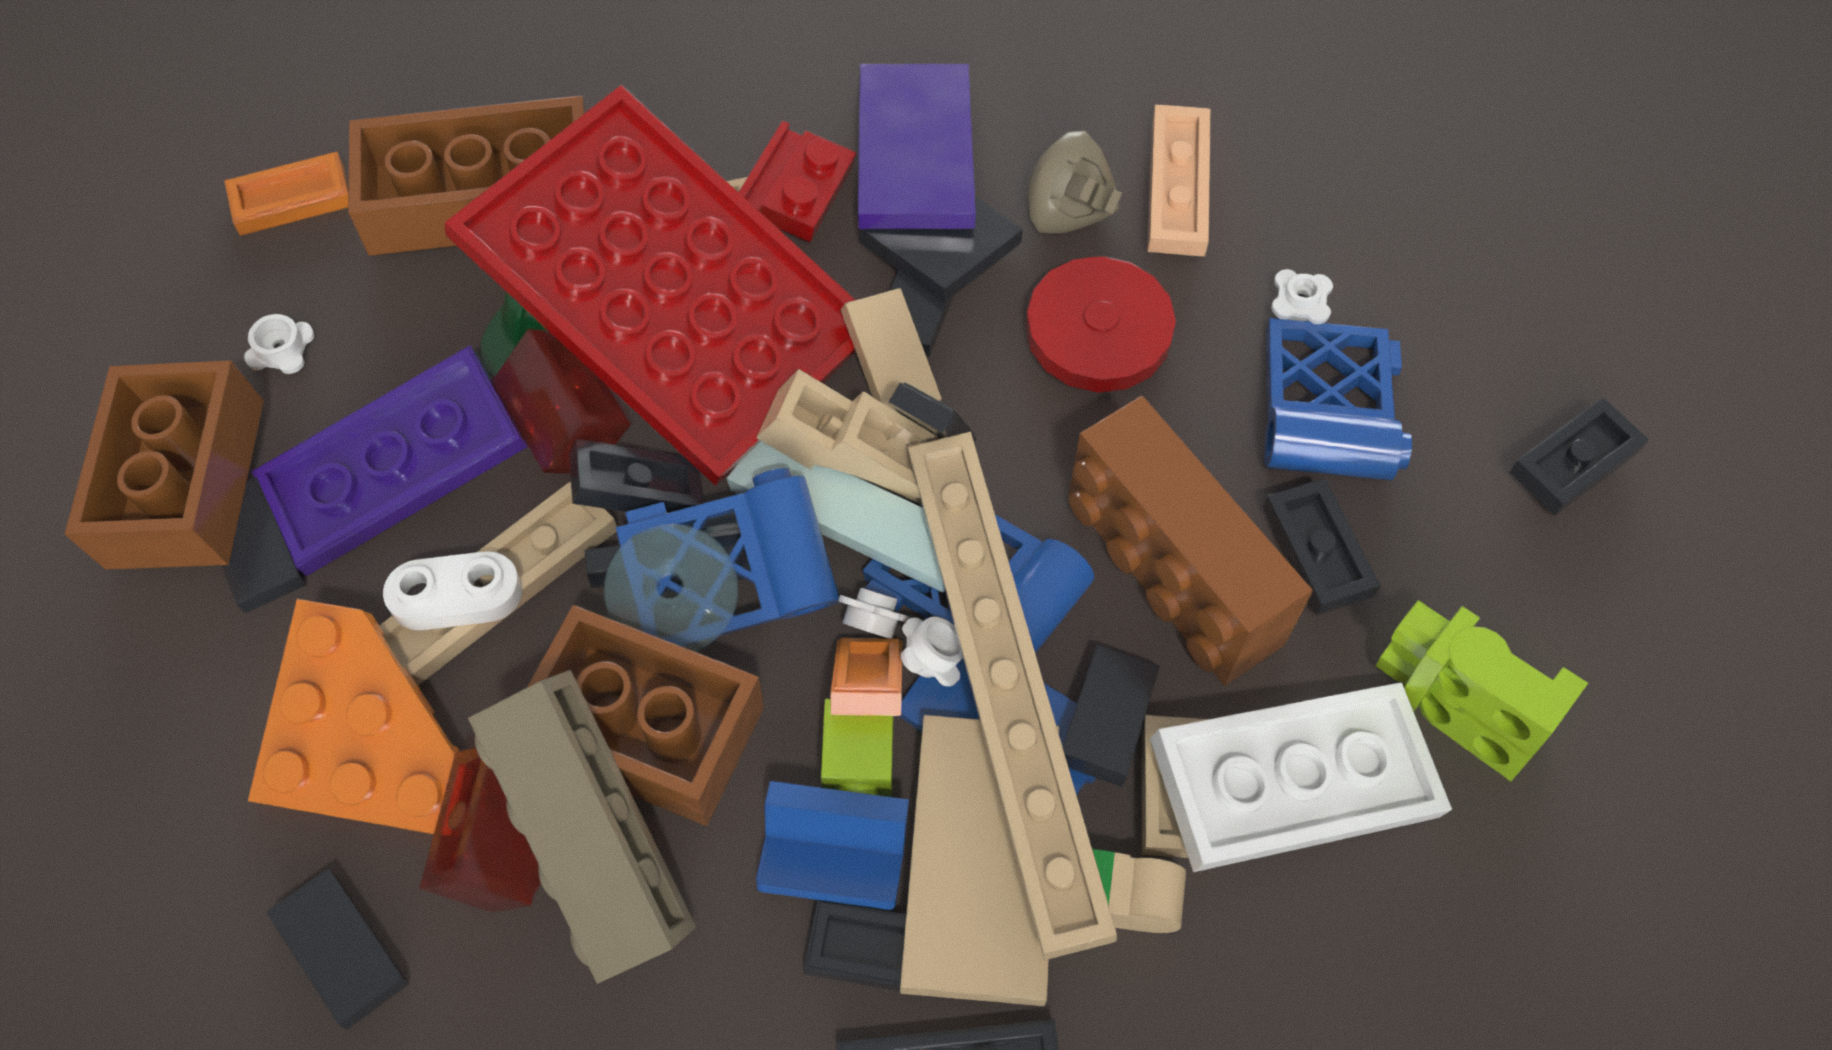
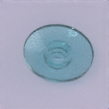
M666 524L641 531L630 538L618 550L607 570L604 597L611 620L696 652L716 640L728 626L737 604L738 582L730 557L715 539L693 527ZM668 575L677 576L683 582L681 593L671 599L660 596L657 591L659 581Z

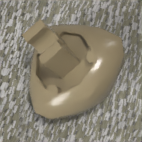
M1085 130L1067 132L1043 152L1032 169L1027 189L1028 215L1039 233L1063 234L1079 230L1102 221L1119 209L1118 202L1122 192L1116 188L1111 169L1101 148Z

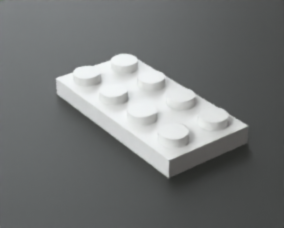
M1402 682L1158 729L1150 738L1193 872L1440 818L1452 810Z

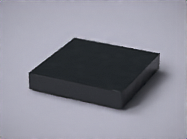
M975 196V229H860L859 242L897 270H901L944 303L1020 245L1023 229Z

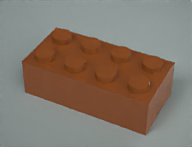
M583 96L349 120L348 213L368 256L457 246L445 235V221L586 113Z
M1140 396L1080 433L1068 493L1069 505L1074 515L1083 525L1087 527L1092 525L1107 543V551L1114 564L1123 573L1129 574L1131 572L1146 590L1148 603L1155 614L1164 622L1171 621L1187 640L1188 651L1196 664L1206 672L1213 671L1222 684L1226 686L1284 647L1313 590L1143 396Z

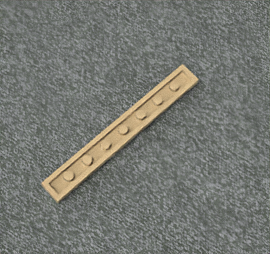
M967 432L908 447L912 469L1044 960L1114 943L1117 940V933L972 434Z

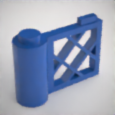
M1269 318L1266 329L1268 423L1264 445L1265 467L1268 469L1388 481L1394 479L1398 469L1406 470L1411 458L1412 437L1410 433L1402 432L1400 420L1395 419L1392 375L1399 376L1402 369L1400 341L1389 340L1388 329L1329 323L1313 324L1308 321ZM1282 340L1304 342L1315 352L1300 362L1282 347ZM1347 346L1373 349V360L1360 367L1342 353L1341 350ZM1327 361L1346 378L1331 387L1311 370ZM1295 381H1299L1317 398L1310 403L1284 400L1283 389ZM1358 386L1376 401L1377 409L1355 407L1343 395Z
M778 468L753 477L754 487L741 494L671 513L666 512L664 502L625 512L628 524L615 528L643 631L683 647L779 619H789L810 614L839 603V592L806 478L804 476H791L789 468ZM735 513L741 536L728 559L695 541L708 519ZM694 523L687 536L674 530V528ZM661 532L682 545L665 575L661 576L640 564L634 539ZM690 549L722 566L721 571L704 599L672 582ZM743 549H745L751 572L736 564ZM731 571L755 584L761 609L734 616L712 604ZM643 576L659 584L651 599H649ZM667 589L699 606L687 630L662 637L659 636L653 612ZM707 611L723 619L699 626Z
M995 515L1002 541L1018 550L1009 561V565L1036 654L1093 583L1095 578L1093 569L1069 545L1054 539H1047L1042 542ZM874 559L864 568V579L869 583L865 589L898 599L894 612H898L905 605L926 619L939 617L954 625L951 611L940 605L939 590L916 579L901 581L888 573L891 567ZM931 592L932 599L925 596L923 593Z

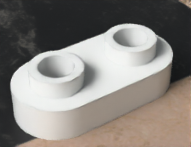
M486 551L408 561L397 567L388 576L383 588V598L390 613L400 625L411 630H429L500 620L508 616L517 607L522 597L523 588L513 563L502 554ZM481 576H494L492 582L487 586L474 587V583ZM426 583V587L421 593L413 596L407 595V592L413 586Z

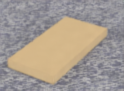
M924 715L900 994L1045 1006L1047 1001L1049 959L1044 960L981 722L977 719Z

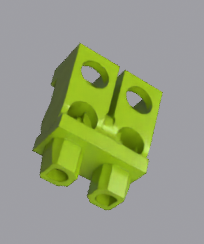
M1418 600L1394 631L1391 637L1392 642L1381 655L1376 667L1397 682H1402L1413 712L1419 706L1422 715L1433 726L1511 782L1551 736L1588 685V682L1564 667L1553 680L1513 655L1506 641L1499 634L1485 627H1475L1480 617L1463 606L1452 620L1448 621Z

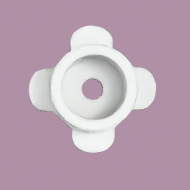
M1290 269L1281 270L1276 274L1274 285L1278 288V296L1273 301L1271 309L1279 319L1308 321L1313 324H1322L1329 319L1331 309L1326 305L1327 295L1331 293L1333 284L1327 276L1322 274L1314 276L1310 274H1296Z
M272 314L256 321L249 330L248 342L251 349L246 351L244 360L249 368L253 370L270 367L281 369L285 374L296 373L305 364L302 355L306 344L314 339V331L308 323L298 322L295 324L291 318L285 315Z
M860 588L857 599L842 595L838 599L839 602L848 604L843 624L891 639L897 621L906 622L909 616L894 612L898 599L864 588Z
M930 617L924 622L919 618L908 619L902 627L903 633L907 637L906 648L901 653L903 664L913 673L928 678L936 677L940 684L953 686L960 679V672L956 664L963 658L955 626L939 617Z

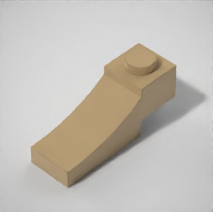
M800 369L778 390L756 437L808 469L818 465L851 474L899 493L922 505L912 469L908 447L941 439L864 391L851 401Z

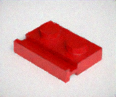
M782 120L739 190V193L778 229L811 243L850 174L857 152L806 130L803 135L789 130L790 123Z

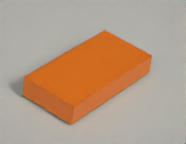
M338 151L224 180L233 224L240 236L348 208L349 185Z
M840 638V640H837L831 686V715L901 716V653L903 652V641L881 638Z

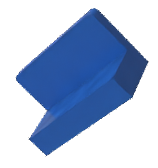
M770 781L765 800L766 836L756 876L757 890L785 896L887 910L893 909L896 905L905 849L909 800Z

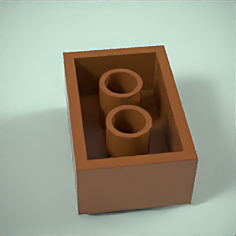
M231 360L109 366L64 533L65 536L105 570L229 565L264 403L261 396Z
M572 605L527 688L541 680L571 670L632 796L708 826L763 712L764 702L759 677Z

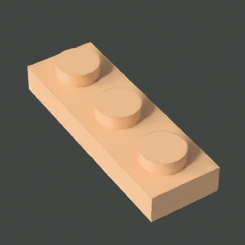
M1155 104L1151 134L1147 252L1205 257L1209 243L1211 109Z

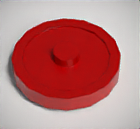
M1100 256L1073 259L1050 270L1033 289L1027 310L1025 327L1030 351L1046 372L1068 386L1099 393L1127 390L1151 378L1168 357L1176 318L1170 296L1154 276L1131 262Z

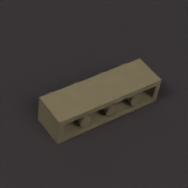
M571 670L541 680L468 718L476 734L475 746L485 765L493 769L507 798L506 805L509 818L514 827L525 835L538 861V873L541 884L546 893L557 901L571 929L570 939L573 950L579 960L589 966L597 984L673 949L696 928Z

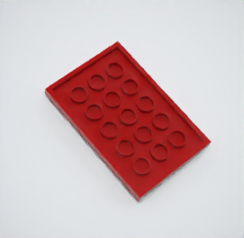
M622 85L445 221V235L715 486L761 442L756 437L778 390L798 369L824 384L856 353L841 312L845 303L855 301V299Z

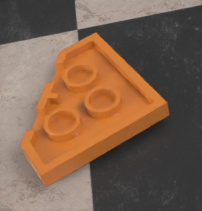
M301 599L296 600L248 801L441 836L456 837L471 768L457 746L452 745L433 716L434 710L407 668L402 667L383 638L386 635L371 613L360 609Z

